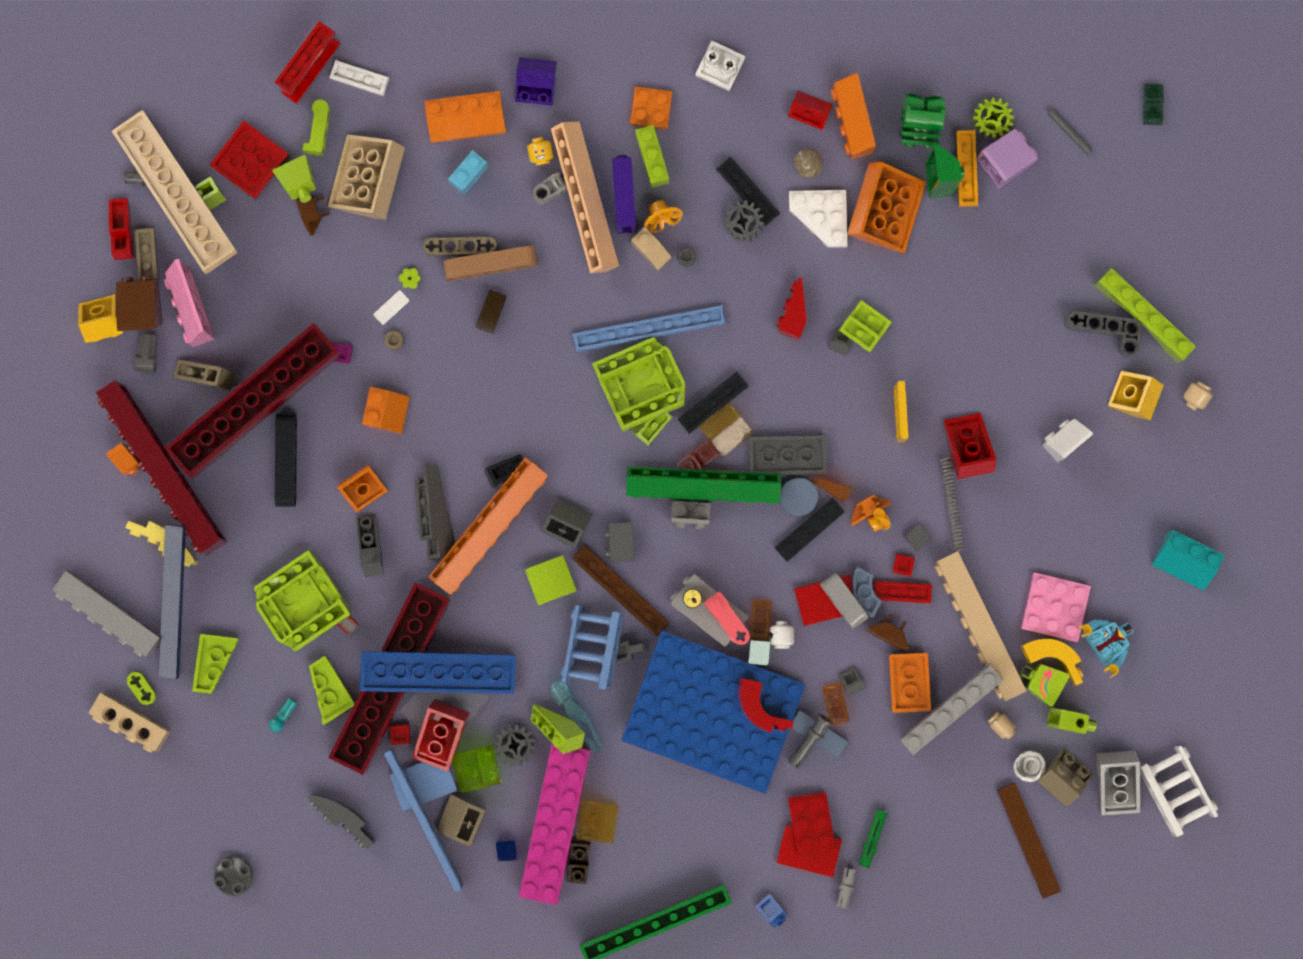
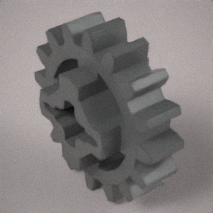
M747 200L744 201V205L741 201H737V206L734 204L730 205L731 211L726 210L728 217H724L723 220L727 221L728 224L724 225V228L730 229L727 234H734V240L740 237V242H744L746 237L747 241H751V236L754 238L758 237L757 231L763 232L760 225H765V222L761 221V218L765 217V215L759 214L761 208L755 209L756 203H752L749 206V201ZM745 208L751 210L754 215L748 214ZM737 212V216L735 220H733V216ZM743 217L748 219V222L745 224H741ZM756 222V225H755L754 229L752 230L751 227H752L753 223ZM735 227L740 228L743 234L737 232Z
M516 724L515 729L508 725L507 731L502 728L501 732L503 734L496 735L499 741L494 742L495 745H498L494 752H500L498 759L504 758L503 764L510 761L512 767L515 762L521 766L522 760L528 762L527 756L534 755L530 751L531 749H536V746L531 744L535 741V738L530 739L529 736L532 732L526 733L525 726L520 730L519 724ZM515 732L522 734L526 739L521 740L516 737ZM508 734L509 740L507 744L502 745L504 737ZM513 739L516 743H520V746L517 747V753L514 748H510ZM528 745L526 753L521 756L522 748ZM509 751L513 754L514 758L508 757L504 752Z

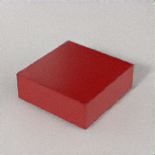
M896 554L892 573L911 577L915 558Z
M410 724L390 726L391 745L411 743Z

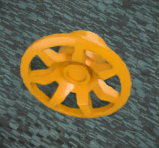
M663 200L656 201L648 208L650 216L646 219L644 227L650 233L659 232L655 229L657 224H659V230L662 231L665 222L672 226L676 225L682 219L683 212L678 207H668Z

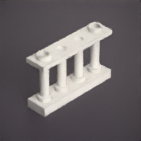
M1177 745L1174 747L1177 754L1154 766H1148L1146 763L1140 764V774L1174 837L1184 834L1182 828H1184L1185 824L1209 813L1210 817L1215 818L1218 816L1216 812L1218 808L1215 802L1209 799L1189 761V752L1185 747ZM1179 761L1182 762L1186 769L1185 772L1162 784L1160 782L1157 783L1154 777L1157 772ZM1189 778L1191 779L1195 789L1172 801L1166 800L1163 795L1165 790ZM1200 796L1204 804L1203 807L1180 819L1178 817L1175 818L1172 812L1175 807Z

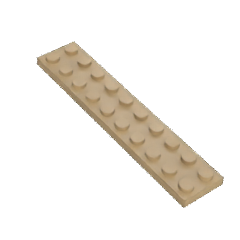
M143 110L112 130L113 135L205 274H208L238 253Z

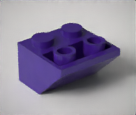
M519 57L515 102L553 106L557 61Z

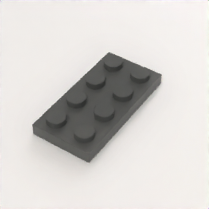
M826 435L749 437L750 472L777 473L781 475L827 474Z

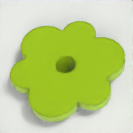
M406 268L399 275L398 279L403 283L404 288L410 287L415 289L421 277L418 275L417 269L411 268L409 270Z

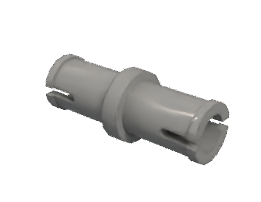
M844 868L836 906L849 909L857 870Z

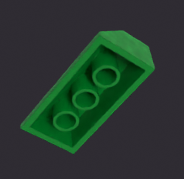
M934 144L925 160L929 199L950 197L957 190V187L962 182V178L965 176L964 167H960V161L939 144Z

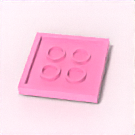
M1033 573L1021 629L1078 642L1081 629H1077V627L1083 623L1091 586Z

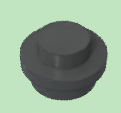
M682 248L677 254V260L680 265L689 267L694 264L696 254L691 248Z

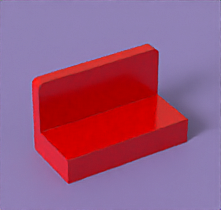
M797 91L787 117L823 130L833 104Z

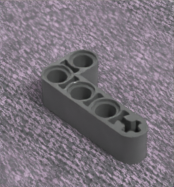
M1081 311L1071 312L1064 320L1065 327L1071 331L1119 337L1118 351L1123 357H1131L1139 350L1142 328L1138 320ZM1073 317H1075V321H1080V322H1078V323H1076V324L1074 325V322H1073V321H1070V320H1071ZM1090 319L1097 322V328H1092L1089 325ZM1109 322H1113L1116 325L1115 331L1109 329ZM1127 325L1134 326L1135 333H1129ZM1125 343L1132 345V352L1125 350Z

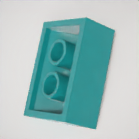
M1169 530L1151 565L1204 591L1218 572L1225 555L1175 530Z

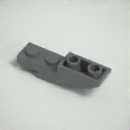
M312 794L308 797L311 800L310 805L316 811L320 810L324 814L323 818L329 825L334 824L336 826L342 821L344 823L342 827L349 834L352 832L357 837L355 840L362 848L366 847L368 849L375 843L362 828L368 822L352 808L326 796Z

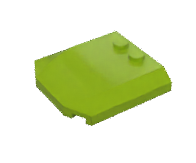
M654 337L592 363L596 376L622 432L684 406L685 381L671 351L666 346L657 342Z
M311 550L306 551L254 587L257 599L256 609L276 640L292 648L295 652L352 615L348 603L319 558Z

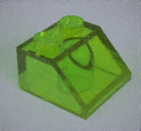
M493 745L455 754L452 762L460 793L502 783Z

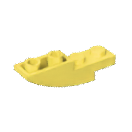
M128 521L125 528L131 530L129 534L139 538L141 535L148 537V542L156 545L160 542L158 550L162 551V556H164V527L151 521L148 522L147 527ZM185 544L184 565L188 567L191 564L197 565L196 557Z

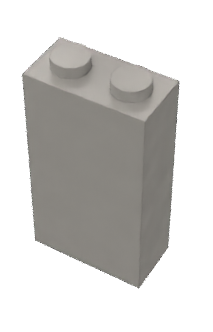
M693 574L692 577L688 575L682 582V585H684L680 592L676 590L671 596L670 600L672 602L670 605L723 647H726L731 640L703 603L717 593V591L697 575ZM689 589H696L702 595V602L697 608H688L683 603V595ZM728 601L732 610L744 624L749 616Z

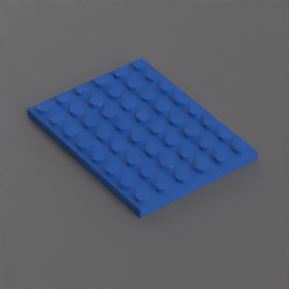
M661 631L621 741L766 794L790 728H786V731L775 729V725H773L771 733L753 725L746 718L739 704L738 687L740 678L762 682L760 704L763 710L770 716L793 720L805 684Z

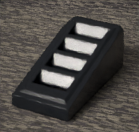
M521 454L485 468L484 472L491 488L507 481L511 474L506 465L509 464L512 472H514L516 467L513 462L517 461L519 466L523 461ZM501 467H502V469H503V471H504V473H505V476H504V477L502 476V474H501V472H500V469H499V468H501ZM494 470H495V473H496V475H497V477H498L497 480L495 479V477H494V475H493V473H492V471H494Z

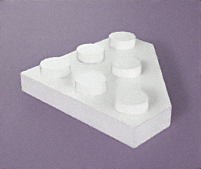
M846 190L789 191L790 213L796 216L827 248H847Z

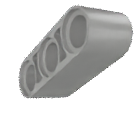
M836 573L820 584L852 629H855L869 618Z

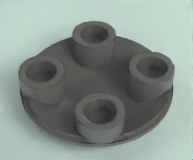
M240 857L223 859L217 865L214 873L216 888L229 896H237L244 893L250 887L253 879L250 865Z

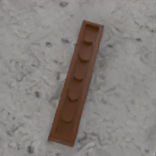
M586 545L572 558L574 562L656 637L669 624L660 613Z
M1011 783L997 789V793L1042 898L1045 899L1061 892L1016 784Z

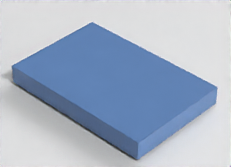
M424 762L404 769L421 804L457 791L450 769L447 772ZM390 774L389 776L402 811L412 808L395 774Z

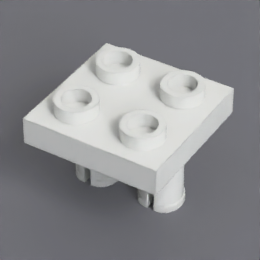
M711 41L695 76L730 91L746 56Z

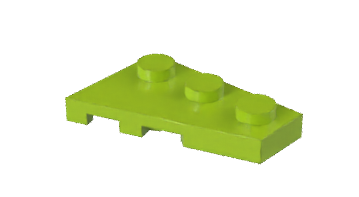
M200 634L192 692L213 694L239 638Z
M327 655L309 666L318 699V707L322 716V724L325 725L351 709L355 701Z

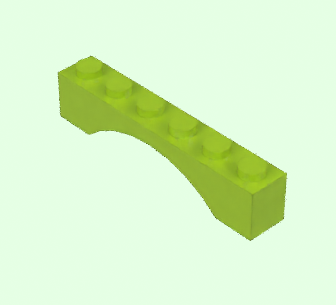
M1112 268L1094 285L1108 299L1118 304L1138 320L1152 334L1163 350L1177 363L1183 361L1196 347Z

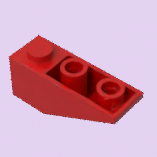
M799 277L798 281H793L790 289L793 294L791 299H786L783 307L786 312L784 317H779L776 325L779 327L778 333L796 340L800 339L807 321L802 277Z

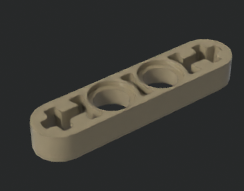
M492 237L428 238L423 243V250L428 256H471L497 251V243ZM469 241L475 244L474 250L470 252L464 249L465 244ZM477 241H481L480 245H487V242H491V245H494V247H491L490 251H487L485 247H480L481 251H478ZM432 242L434 246H440L439 242H442L443 252H440V248H434L433 252H430L427 246H430ZM448 242L456 244L454 251L448 252L445 249Z

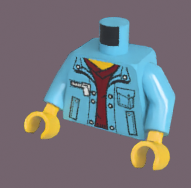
M1093 620L1078 626L1077 629L1082 628L1084 631L1081 637H1085L1103 666H1107L1104 668V672L1110 670V678L1118 674L1119 668L1128 653L1127 647L1130 645L1125 637L1134 632L1130 624L1125 623L1118 627L1115 622L1110 623L1108 620Z

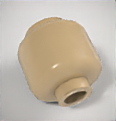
M1200 381L1198 383H1191L1183 396L1187 401L1186 406L1195 411L1197 408L1204 409L1213 396L1212 392H1210L1211 388Z

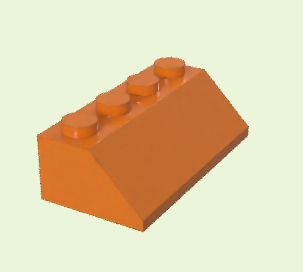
M855 73L835 82L833 89L830 90L832 100H836L837 104L835 108L837 119L840 118L842 124L839 126L840 134L842 137L845 136L846 144H844L845 154L849 155L850 160L872 155L876 147L859 75Z
M500 91L424 101L431 143L506 133Z

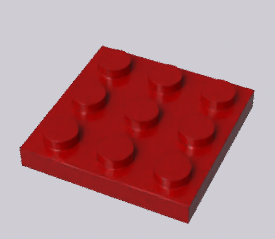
M243 120L209 166L256 200L275 176L272 170L282 166L290 155Z

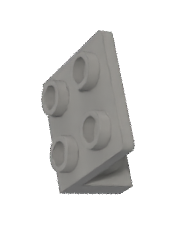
M672 501L671 524H675L674 528L685 529L686 525L694 526V529L705 530L710 525L711 503Z

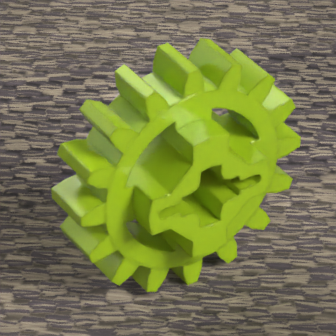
M992 97L990 102L984 99L983 104L979 103L977 105L978 109H975L973 112L977 115L972 118V121L977 122L974 128L980 129L979 135L985 133L984 138H987L989 135H991L992 140L996 138V135L1001 138L1003 137V132L1007 134L1009 132L1008 128L1013 126V123L1010 122L1014 119V116L1010 115L1013 109L1006 108L1009 104L1008 102L1004 105L1001 104V98L998 102H995L994 97ZM985 110L986 116L981 119V114ZM992 116L993 118L996 117L997 119L995 121L994 119L990 120L989 118ZM1005 118V124L1002 127L1001 120Z

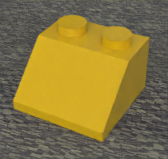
M116 294L79 303L78 326L86 343L97 342L104 338L123 334V331H117Z
M1121 371L1108 406L1133 417L1151 420L1164 385L1153 377Z

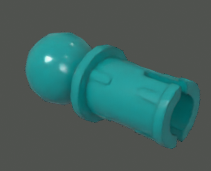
M288 697L280 711H276L278 717L270 720V730L273 732L282 731L284 720H290L289 716L298 706V703Z

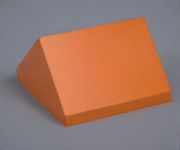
M367 465L336 486L356 513L388 492L370 465Z

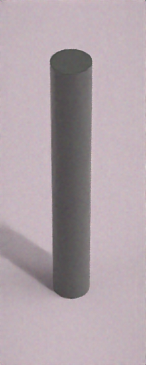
M1054 109L1049 112L1048 115L1087 155L1093 150Z

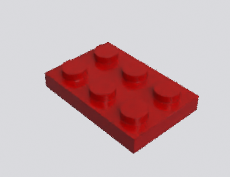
M826 792L788 798L797 857L836 851Z

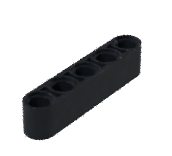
M276 414L275 506L296 507L297 414Z

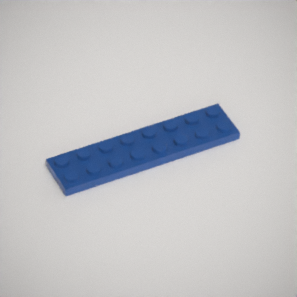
M361 651L359 691L514 694L516 655Z

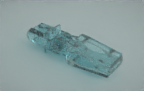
M562 681L553 683L550 693L558 707L563 704L568 718L579 727L580 721L587 723L593 733L594 741L598 743L600 749L586 735L584 736V741L595 753L600 752L604 745L590 717L571 699L575 695L569 686Z

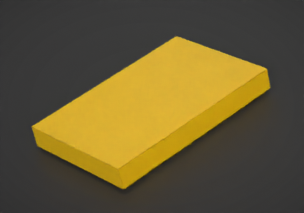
M898 381L893 387L896 438L898 443L909 439L905 381Z

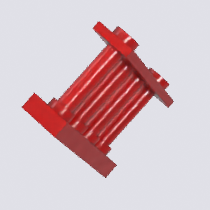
M318 21L274 82L283 89L281 94L295 104H298L341 45L340 42L333 38L336 34L335 31L322 22Z

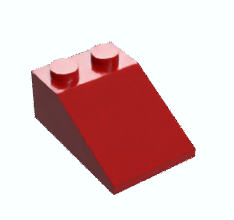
M981 413L943 420L957 479L995 472L997 459Z
M434 699L427 709L412 758L448 772L464 733L470 712Z

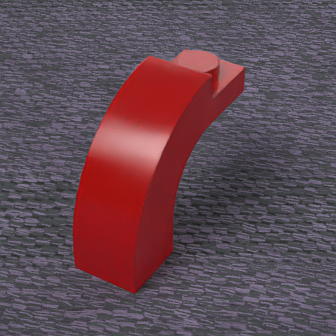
M740 678L738 687L739 704L742 712L753 725L771 733L773 725H775V729L786 731V728L792 729L794 721L770 716L763 710L760 704L762 682Z

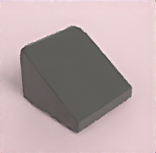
M837 327L829 349L846 355L852 340L840 332V328Z
M856 667L838 675L848 696L865 689L864 682Z

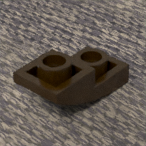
M489 289L475 328L491 334L494 333L507 298L506 295Z
M571 840L567 882L587 884L591 842Z

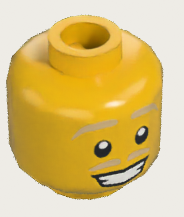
M543 137L532 139L533 143L527 146L530 162L535 163V166L550 163V160L554 157L551 142L544 140Z

